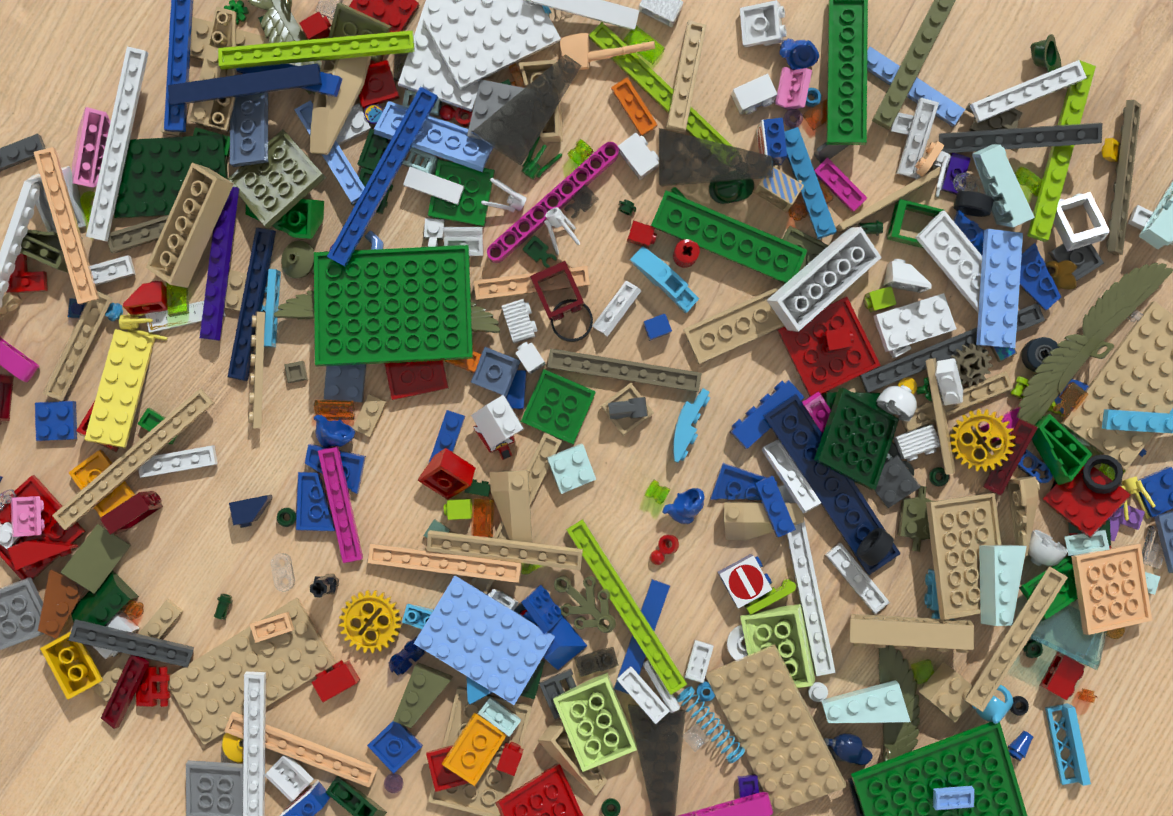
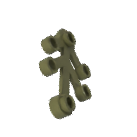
M560 576L555 580L554 587L558 592L566 591L581 605L572 606L569 603L564 604L560 608L563 616L591 614L595 618L586 620L585 617H578L574 621V626L577 629L598 627L601 632L609 633L615 628L616 621L609 614L608 599L611 594L607 589H602L597 595L601 603V612L595 607L594 586L596 585V579L593 576H588L583 581V585L586 588V598L571 585V581L567 576ZM588 579L592 581V585L587 583ZM562 580L566 582V586L562 585ZM601 593H605L607 598H603ZM564 607L569 609V613L564 611ZM578 620L583 622V626L578 624ZM604 620H608L609 625H605Z

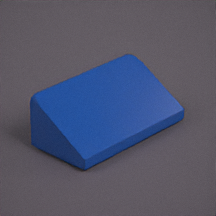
M516 371L506 396L512 409H524L527 371Z

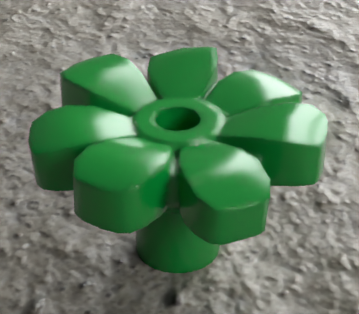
M231 0L229 1V6H224V9L236 12V25L239 24V19L244 22L246 20L245 15L249 13L248 8L243 7L244 3L241 0H238L237 3Z
M926 377L924 378V385L917 387L916 391L917 394L925 393L926 399L932 401L929 378Z

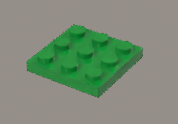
M438 160L435 176L464 186V190L458 205L431 196L428 217L485 227L488 206L481 204V201L489 202L493 184L490 179H494L495 170L484 168L483 172L458 163Z
M543 369L520 422L574 444L596 391Z

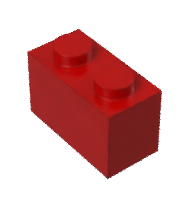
M1057 652L1039 686L1068 700L1075 691L1077 681L1082 678L1085 666Z
M340 660L332 665V670L328 672L323 670L315 675L316 679L311 683L322 702L327 701L360 681L350 660L346 662Z

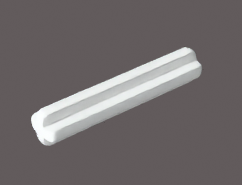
M645 661L643 666L670 713L676 712L680 709V706L674 695H670L650 661Z

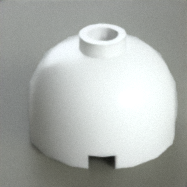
M904 385L886 388L876 400L878 407L891 415H899L898 419L902 421H910L917 408V401L911 393L912 390Z
M1033 530L1028 554L1032 557L1030 560L1038 566L1042 564L1054 566L1061 562L1068 550L1060 542H1054L1051 536L1039 530Z

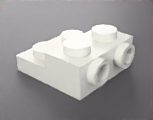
M777 0L740 8L744 47L760 44L767 46L784 42L783 37L787 36L786 26L782 25V18H785V10Z

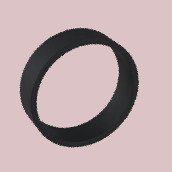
M577 299L564 300L560 302L558 305H556L553 311L557 310L563 304L577 301ZM585 303L583 306L589 312L591 319L590 327L587 330V332L579 338H565L555 330L552 319V329L559 338L568 342H576L582 340L589 334L593 324V316L591 310Z

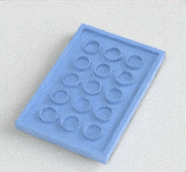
M455 575L414 644L515 705L555 636L549 632L544 634L535 623Z

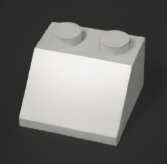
M504 395L471 415L490 448L497 446L524 430Z

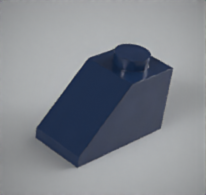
M272 494L230 502L233 526L239 524L240 528L252 526L251 522L258 521L272 500Z

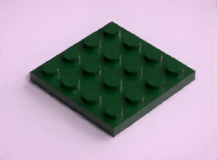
M839 388L814 460L870 490H876L899 419L851 391Z

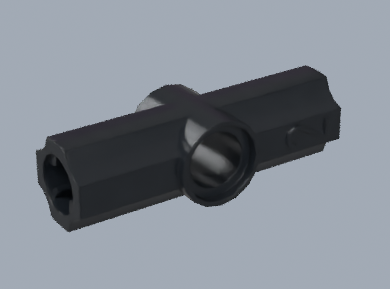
M335 574L315 576L313 584L310 585V592L317 598H321L326 594L334 595L336 587L339 586V579Z

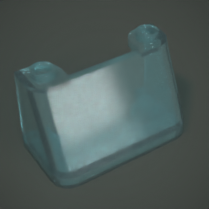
M1068 605L1048 619L1041 620L1030 638L1097 670L1101 662L1107 631L1091 635L1083 634L1080 610Z

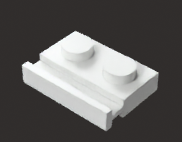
M360 104L352 107L336 139L338 145L367 133L371 129Z
M444 227V246L469 245V256H483V227Z

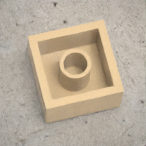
M943 662L918 692L951 720L956 722L970 706V703L966 702L965 699L973 686Z

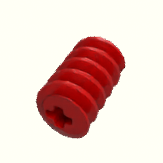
M689 239L680 241L673 252L675 264L682 268L691 267L696 262L700 253L698 243Z

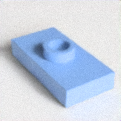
M972 786L933 789V808L935 810L974 807V788Z

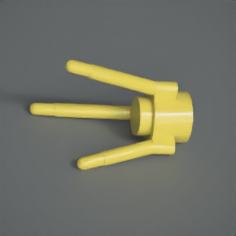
M128 313V315L120 316L119 326L121 330H128V332L152 336L155 339L165 341L168 339L161 335L136 330L140 323L153 321V319H139L137 317L147 313L130 315Z
M1136 476L1121 481L1123 485L1121 487L1130 494H1135L1142 511H1145L1146 519H1149L1150 516L1139 492H1142L1153 508L1156 505L1143 487L1141 480L1138 481ZM1127 501L1123 507L1126 521L1129 520Z

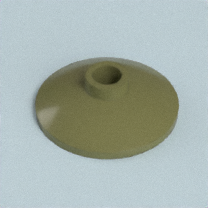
M304 241L290 243L283 251L281 258L284 272L289 277L295 279L307 276L314 266L313 248Z

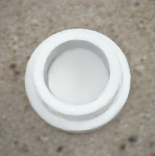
M815 682L813 686L809 687L808 694L813 701L821 702L826 699L828 689L823 683Z

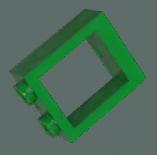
M899 199L894 205L886 239L923 248L917 239L899 235L905 210L932 216L933 219L941 211L945 210Z

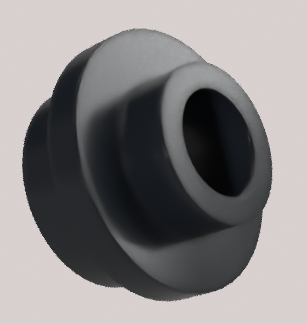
M1014 696L1010 711L1017 716L1027 713L1029 709L1028 701L1022 696ZM1020 702L1021 706L1016 708V703Z

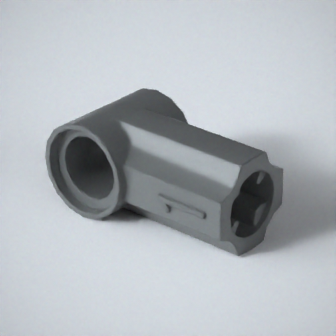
M646 397L608 403L610 419L648 416Z

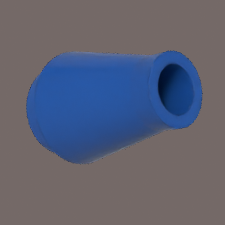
M1023 731L1008 745L1009 755L1018 761H1021L1022 758L1025 759L1034 737L1028 732Z

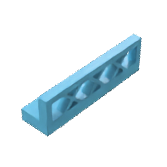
M277 269L268 270V285L265 287L267 300L266 305L262 304L261 312H266L264 347L276 348L278 318L274 317V313L278 311L281 272Z
M1068 703L1045 707L1060 783L1065 785L1078 782L1083 786L1090 785L1091 782L1075 707ZM1061 710L1062 718L1057 723L1053 720L1052 712ZM1060 728L1066 731V737L1062 742L1057 739L1056 735ZM1064 747L1070 751L1066 761L1060 755ZM1068 766L1073 768L1075 777L1065 778L1064 772Z

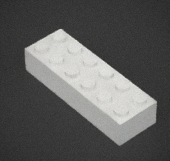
M861 227L848 228L768 298L767 302L787 330L799 332L882 257Z

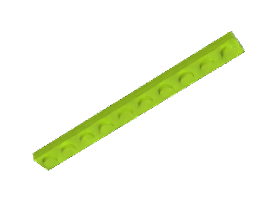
M603 22L589 34V38L601 50L627 46ZM635 53L611 58L669 114L674 90ZM690 107L686 131L726 168L737 157L739 152Z
M413 30L218 48L219 67L223 70L415 52Z
M1079 60L1087 78L1068 86L1058 125L1081 123L1096 66ZM1074 145L1051 147L1033 212L1035 218L1031 219L1028 237L1043 242L1049 240Z
M582 519L566 529L578 549H583L582 555L603 589H607L610 592V600L670 695L686 686L685 679L584 520Z

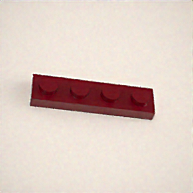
M1020 418L1018 419L1011 433L1012 436H1016V438L1010 440L1011 443L1016 444L1014 447H1009L1013 454H1006L1009 460L1005 461L1002 459L1003 466L995 463L996 469L991 470L983 486L984 488L1002 496L1038 428L1037 426Z
M130 654L101 716V719L113 729L120 727L150 662L143 657Z

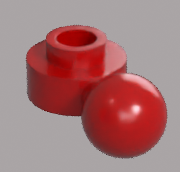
M444 105L439 111L440 117L443 120L455 118L462 126L470 125L472 112L459 107L454 110L450 105ZM467 114L468 118L462 119V116Z
M663 535L658 543L659 550H654L650 554V561L654 565H661L665 561V554H673L678 550V539L674 535ZM670 541L672 542V547H671V548L669 547V542H670Z

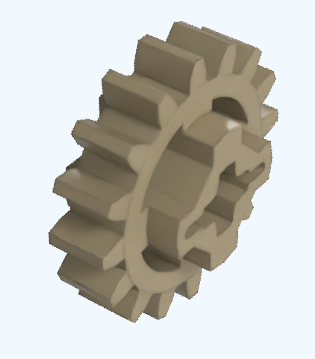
M970 343L969 348L962 345V351L956 349L957 355H951V358L956 360L961 384L964 385L966 383L971 386L972 382L978 385L980 378L985 381V373H991L987 369L993 367L988 362L992 359L991 356L987 355L989 352L980 345L975 346Z

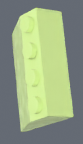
M801 604L782 606L755 612L751 615L740 616L748 655L775 644L796 687L813 686L815 675Z
M608 673L590 679L553 698L582 772L637 750V744Z

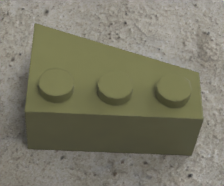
M28 230L22 240L20 253L58 270L68 272L58 234L56 232Z
M418 662L413 669L393 721L412 728L448 685L453 676Z

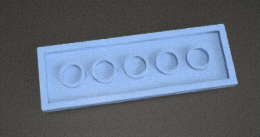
M388 101L374 128V134L391 140L408 108ZM429 115L412 147L483 172L495 143L470 138L467 136V128Z
M995 229L984 230L976 345L1015 348L1023 233Z

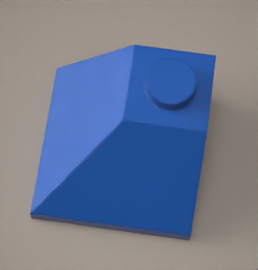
M564 616L548 631L555 638L543 657L554 668L559 670L587 647V644Z

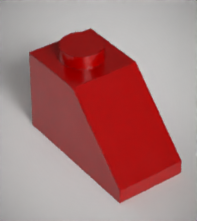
M162 281L144 283L123 303V307L130 315L169 310V290Z

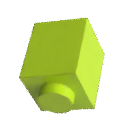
M891 286L865 294L864 304L870 313L897 305Z
M472 498L447 500V504H444V515L448 516V520L473 518Z

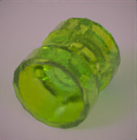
M579 139L576 147L571 149L567 155L580 166L594 151L586 142Z
M653 479L644 495L648 498L653 497L655 502L661 505L670 489L666 486H659V482Z

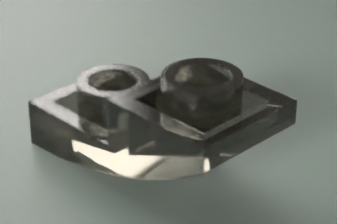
M614 647L597 650L574 658L580 677L619 666Z

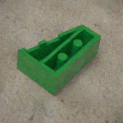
M1051 414L1043 416L1041 420L1039 419L1035 424L1038 428L1031 440L1057 484L1061 485L1074 479L1092 456V453Z

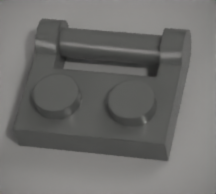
M571 668L539 682L554 719L559 718L560 715L553 698L564 693L560 681L565 679L569 689L576 687Z

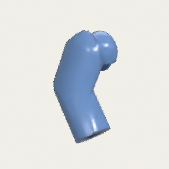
M369 231L365 238L372 244L371 250L383 249V241L372 231Z

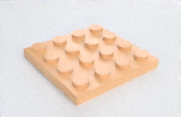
M1134 543L1109 548L1110 550L1071 556L1083 634L1091 635L1152 621L1141 544Z

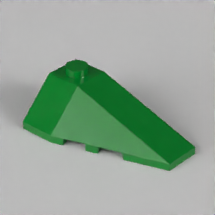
M301 199L272 226L295 238L312 239L324 219V201ZM246 205L245 214L260 221Z

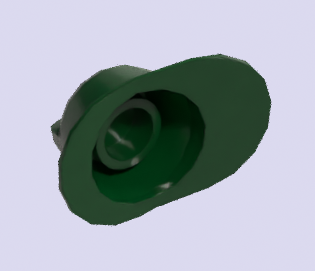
M1050 34L1046 40L1031 44V55L1036 66L1047 68L1048 72L1062 67L1053 34Z
M744 171L719 174L711 180L709 185L711 198L720 204L747 199L754 190L752 177Z

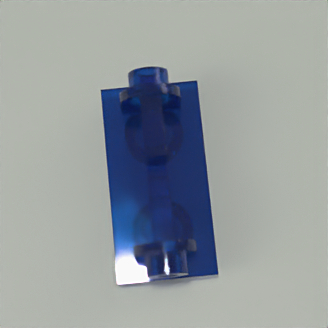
M417 636L413 640L408 641L404 649L391 657L390 662H388L391 672L394 671L398 676L400 674L403 675L413 665L409 661L410 658L417 662L425 654V650L414 644Z

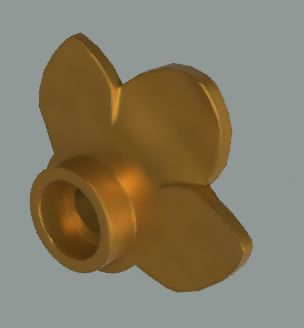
M1064 260L1059 263L1056 261L1045 263L1058 291L1060 288L1068 290L1076 288L1077 282L1072 273L1077 269V266L1073 262ZM1051 267L1055 268L1054 274H1051L1049 271Z

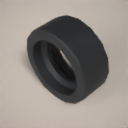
M960 191L957 193L953 208L956 211L960 210L966 215L986 217L991 214L994 199L979 192Z
M1096 455L1085 463L1082 476L1088 489L1095 493L1106 494L1113 492L1119 487L1122 481L1123 469L1118 460L1112 456ZM1097 464H1107L1114 469L1115 479L1106 485L1097 484L1091 479V469Z
M876 528L863 539L858 547L857 555L869 566H873L888 554L892 548L894 538L883 528Z

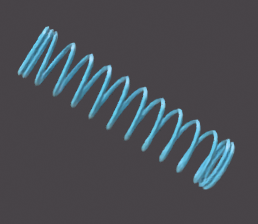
M692 686L687 687L677 696V702L685 700L681 704V706H684L691 698L698 696L696 702L686 712L690 711L696 704L703 702L701 708L691 718L695 717L701 710L708 708L706 714L698 719L696 724L700 723L707 715L713 714L711 720L703 725L701 730L705 729L712 721L718 720L716 726L709 730L706 736L710 735L717 727L723 726L721 732L715 735L711 742L715 741L722 733L728 732L726 738L720 741L716 748L720 747L727 739L733 738L731 744L726 746L721 751V754L737 743V749L726 757L729 763L736 762L744 754V747H739L740 743L734 742L735 737L729 736L730 731L724 730L725 725L719 724L720 719L714 718V712L708 713L710 707H703L705 702L703 700L698 701V694L693 695L694 689Z

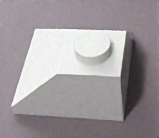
M894 259V261L887 264L883 286H891L892 288L917 293L931 289L932 284L911 264H906L905 260Z

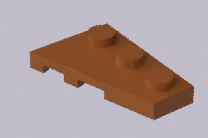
M50 569L38 631L57 639L85 588L70 578Z

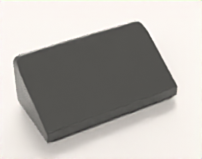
M824 143L815 150L814 156L821 164L827 157L831 159L849 145H826Z

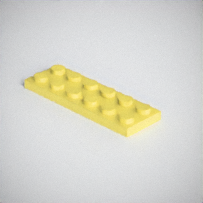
M115 329L84 440L126 448L155 342L154 337Z

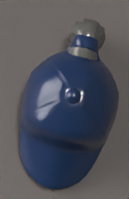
M844 733L834 739L824 738L833 759L836 761L866 765L873 757L872 753L863 746L862 740L854 734Z

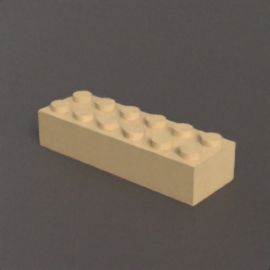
M192 163L146 268L170 285L188 288L234 183L210 168Z
M851 614L850 643H854V646L866 647V644H874L876 648H886V645H894L896 649H907V646L915 647V650L923 651L929 647L935 648V651L940 652L956 649V652L969 653V650H974V625L971 620Z

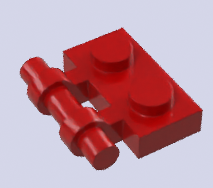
M148 666L136 691V706L153 707L157 705V699H160L161 707L168 706V698H170L168 681L170 680V674H168L167 666L159 667V674H157L156 666ZM157 682H160V692H157Z

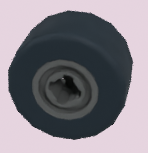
M1047 337L1030 340L1022 349L1021 357L1023 364L1026 368L1035 372L1041 364H1044L1042 361L1050 356V351L1059 348L1057 342Z

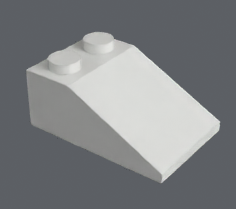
M70 166L63 167L61 169L78 227H84L87 224L78 186L72 183ZM40 174L33 175L26 181L41 186L40 197L35 205L47 231L57 233Z

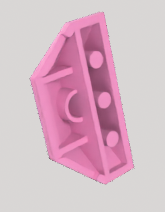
M88 107L84 109L78 128L72 162L73 184L90 188L97 186L111 122L106 112Z

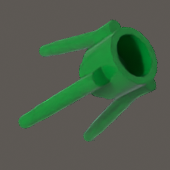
M539 133L521 170L532 180L535 177L540 178L543 172L562 157L561 153L539 170L541 166L537 162L547 147L543 145L534 160L531 159L540 138Z

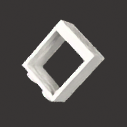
M1090 192L1076 194L1067 200H1059L1053 223L1067 251L1097 243L1106 238L1110 231ZM1083 205L1094 229L1074 235L1063 211Z

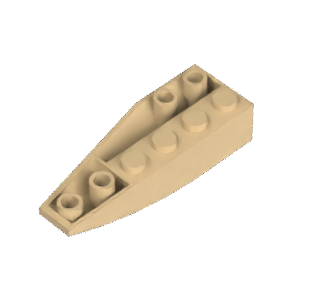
M216 7L199 80L236 75V68L221 70L218 60V48L236 46L235 11ZM236 97L193 103L189 121L213 129L228 131Z
M371 56L322 61L320 72L340 76L343 80L337 97L315 92L310 137L311 154H329L364 85Z

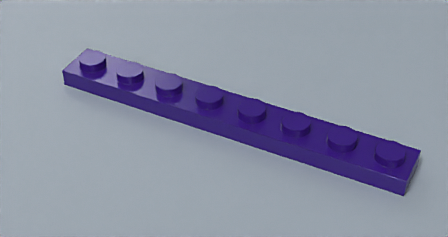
M232 187L213 229L200 338L220 341L239 194V188Z

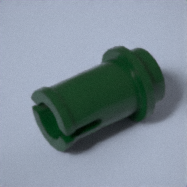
M876 220V222L858 223V227L866 228L863 229L866 234H876L878 236L883 233V222Z
M220 594V597L217 598L218 605L214 617L225 620L229 605L233 600L231 595Z

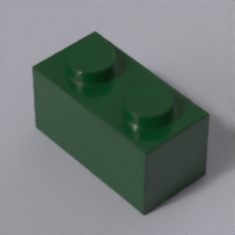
M473 479L471 486L465 489V493L489 497L491 486L487 481L480 483Z

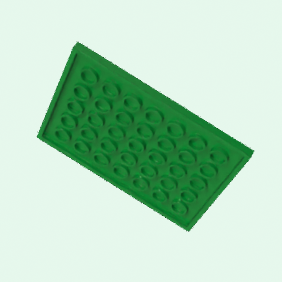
M469 245L355 250L346 267L328 258L329 252H314L316 367L473 359Z
M991 721L851 774L864 816H1028L1000 722L994 724ZM972 786L974 788V807L946 810H935L933 808L934 788Z

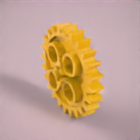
M977 409V415L973 411H969L970 417L965 414L962 415L964 421L957 420L956 422L959 427H952L956 434H950V437L955 438L951 445L956 446L952 452L959 453L956 459L962 457L961 464L964 465L968 462V469L975 465L976 471L983 467V470L986 472L988 471V466L995 470V463L1003 466L1001 460L1008 461L1009 458L1006 454H1013L1009 447L1016 446V444L1010 442L1011 439L1016 438V436L1009 434L1014 429H1007L1010 422L1003 423V415L996 418V411L989 415V409H986L984 414H982L981 409ZM983 421L989 424L990 428L987 432H983L980 429V424ZM972 426L976 428L981 437L987 438L985 443L992 449L993 455L990 454L984 443L979 444L980 437L971 429ZM966 433L972 434L973 441L971 443L965 442L964 435ZM994 437H998L1002 441L999 448L992 445ZM978 448H981L985 451V457L983 459H979L976 456V450Z
M367 590L365 596L362 592H359L358 598L355 595L351 597L353 602H345L348 608L343 607L341 609L345 614L339 616L340 619L344 620V622L338 624L340 627H344L340 634H347L344 641L350 639L351 643L349 646L351 647L356 644V651L363 647L364 653L369 648L371 653H374L377 647L381 652L383 645L388 648L390 646L389 641L394 642L396 640L393 635L398 636L400 634L396 628L402 627L401 624L397 623L402 617L396 614L401 610L394 609L397 602L391 604V596L387 599L384 598L385 592L378 596L377 590L372 595L370 590ZM366 603L373 605V612L365 610ZM379 608H382V611L373 620L372 624L367 627V629L364 631L362 635H360L359 632L368 623V619H370ZM380 616H386L389 620L388 624H382ZM354 618H358L361 621V627L353 625ZM368 631H374L376 639H370L367 635Z

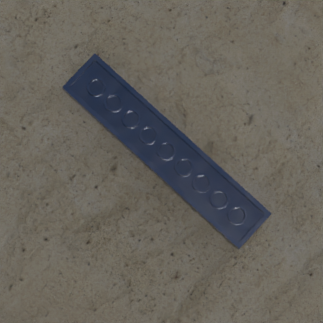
M797 394L792 395L764 414L763 417L798 470L809 483L820 500L821 505L865 572L871 575L901 553L893 542L888 554L873 566H869L858 557L857 550L863 539L874 529H884V527L853 480L814 460L823 434Z

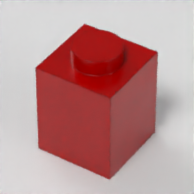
M320 12L299 22L309 40L323 39L329 36L331 23L326 16L322 17Z
M633 220L627 242L649 249L650 244L654 245L657 234L654 233L655 227Z
M849 327L822 333L825 352L852 347L854 342L853 333L849 331Z
M505 742L496 770L515 776L524 749L520 748L521 746L517 743Z

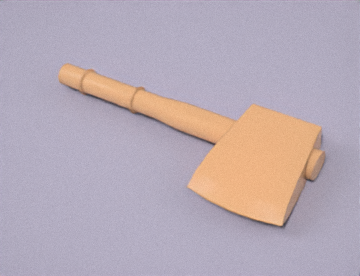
M589 33L572 34L562 37L560 40L561 64L568 73L590 69V62L655 49V42H643L641 44L590 52Z

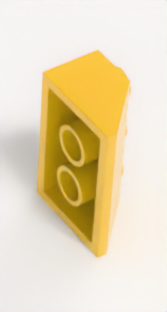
M71 632L40 648L67 700L103 681L85 645L68 640Z

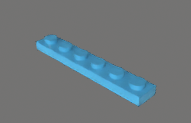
M796 127L785 131L787 157L796 181L801 180V184L804 185L800 193L817 239L835 234L837 232L800 130Z

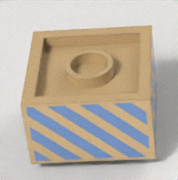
M771 165L754 193L787 212L804 185L801 184V180L796 181L777 169V165L775 167Z

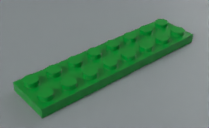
M828 0L826 145H866L868 0Z
M667 190L651 224L652 227L681 240H692L698 243V246L704 250L785 284L799 272L808 251Z

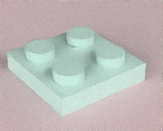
M582 443L547 457L560 494L596 480Z

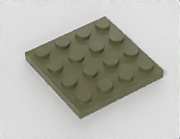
M282 129L268 142L267 163L241 166L227 180L234 183L233 187L239 188L238 195L260 222L269 229L326 177Z

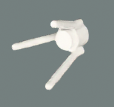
M943 151L940 152L933 163V169L941 168L936 197H939L945 171L951 159V156ZM918 174V175L915 177V179L917 180V179H919L921 176Z
M491 178L490 181L510 194L507 199L509 206L481 201V204L506 209L513 213L515 209L521 211L526 202V197L515 192L498 179Z
M557 207L549 210L545 215L547 220L544 223L548 228L556 255H559V250L552 226L555 228L563 226L575 243L580 245L579 240L568 226L573 230L576 227Z

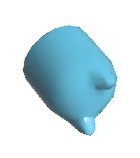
M1002 685L997 690L1004 694L1005 702L993 695L983 712L972 705V708L976 710L982 719L988 722L993 721L994 724L999 723L1013 705V697L1010 691Z

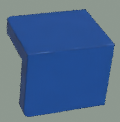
M666 314L643 322L649 341L672 332Z

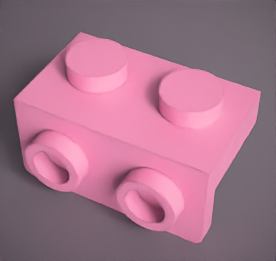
M783 67L775 104L787 110L805 108L812 70L808 68L792 70L788 67Z
M40 496L11 498L12 537L38 536L42 534L41 531H44V520L41 519V512L44 510L43 500H40Z

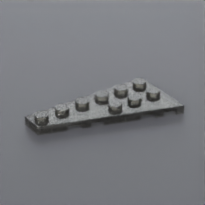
M565 54L471 133L519 165H522L582 65Z
M659 128L660 186L773 177L772 156Z
M628 704L652 816H675L685 710L679 709L674 713L668 712L655 724L639 705Z

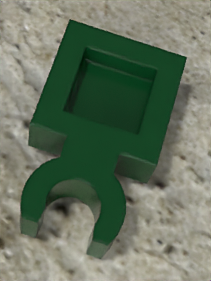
M535 235L522 249L536 263L541 259L545 268L550 267L546 263L547 259L551 258L555 262L557 261L555 255L546 253L549 247Z

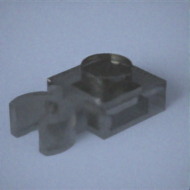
M585 185L572 197L575 203L567 205L564 210L569 211L570 208H573L575 213L571 218L575 219L580 213L579 210L582 209L586 212L599 198Z

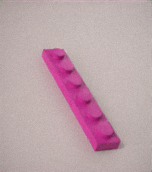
M339 447L319 450V459L342 561L347 563L362 560L363 554Z

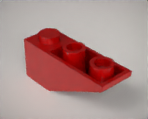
M29 540L7 549L15 570L24 569V571L36 568V564L39 562L46 564L54 561V556L60 555L64 557L72 554V549L77 548L78 544Z

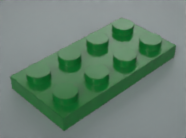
M1067 556L1060 563L1051 567L1068 578L1041 619L1042 621L1078 599L1071 556ZM1046 570L1019 587L1027 600Z

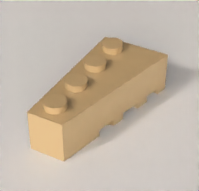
M557 60L519 63L526 88L537 92L533 113L540 138L544 143L563 142L560 66Z

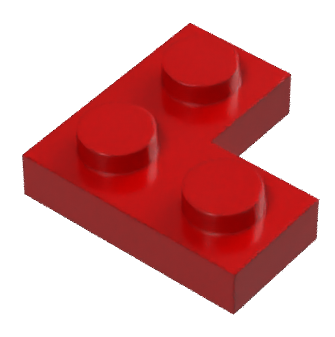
M19 254L15 261L14 272L10 275L9 287L6 293L48 291L47 272H28L27 255Z

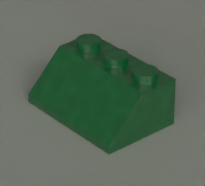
M112 570L95 593L89 591L76 604L71 613L73 622L76 619L106 626L117 614L124 612L139 596Z

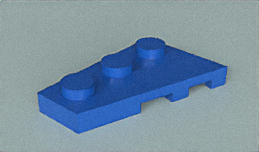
M722 463L710 500H761L754 483L767 477Z
M298 472L296 530L336 531L319 473Z

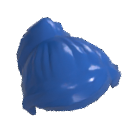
M788 38L781 43L779 53L783 58H786L792 70L809 68L819 59L817 48L809 40L794 41Z
M322 415L314 416L316 421V438L321 446L326 448L331 446L341 447L353 440L355 430L351 426L344 424L341 419L338 421H328Z
M692 488L683 493H678L674 503L665 505L662 513H668L673 520L681 524H690L704 506V492L699 488Z

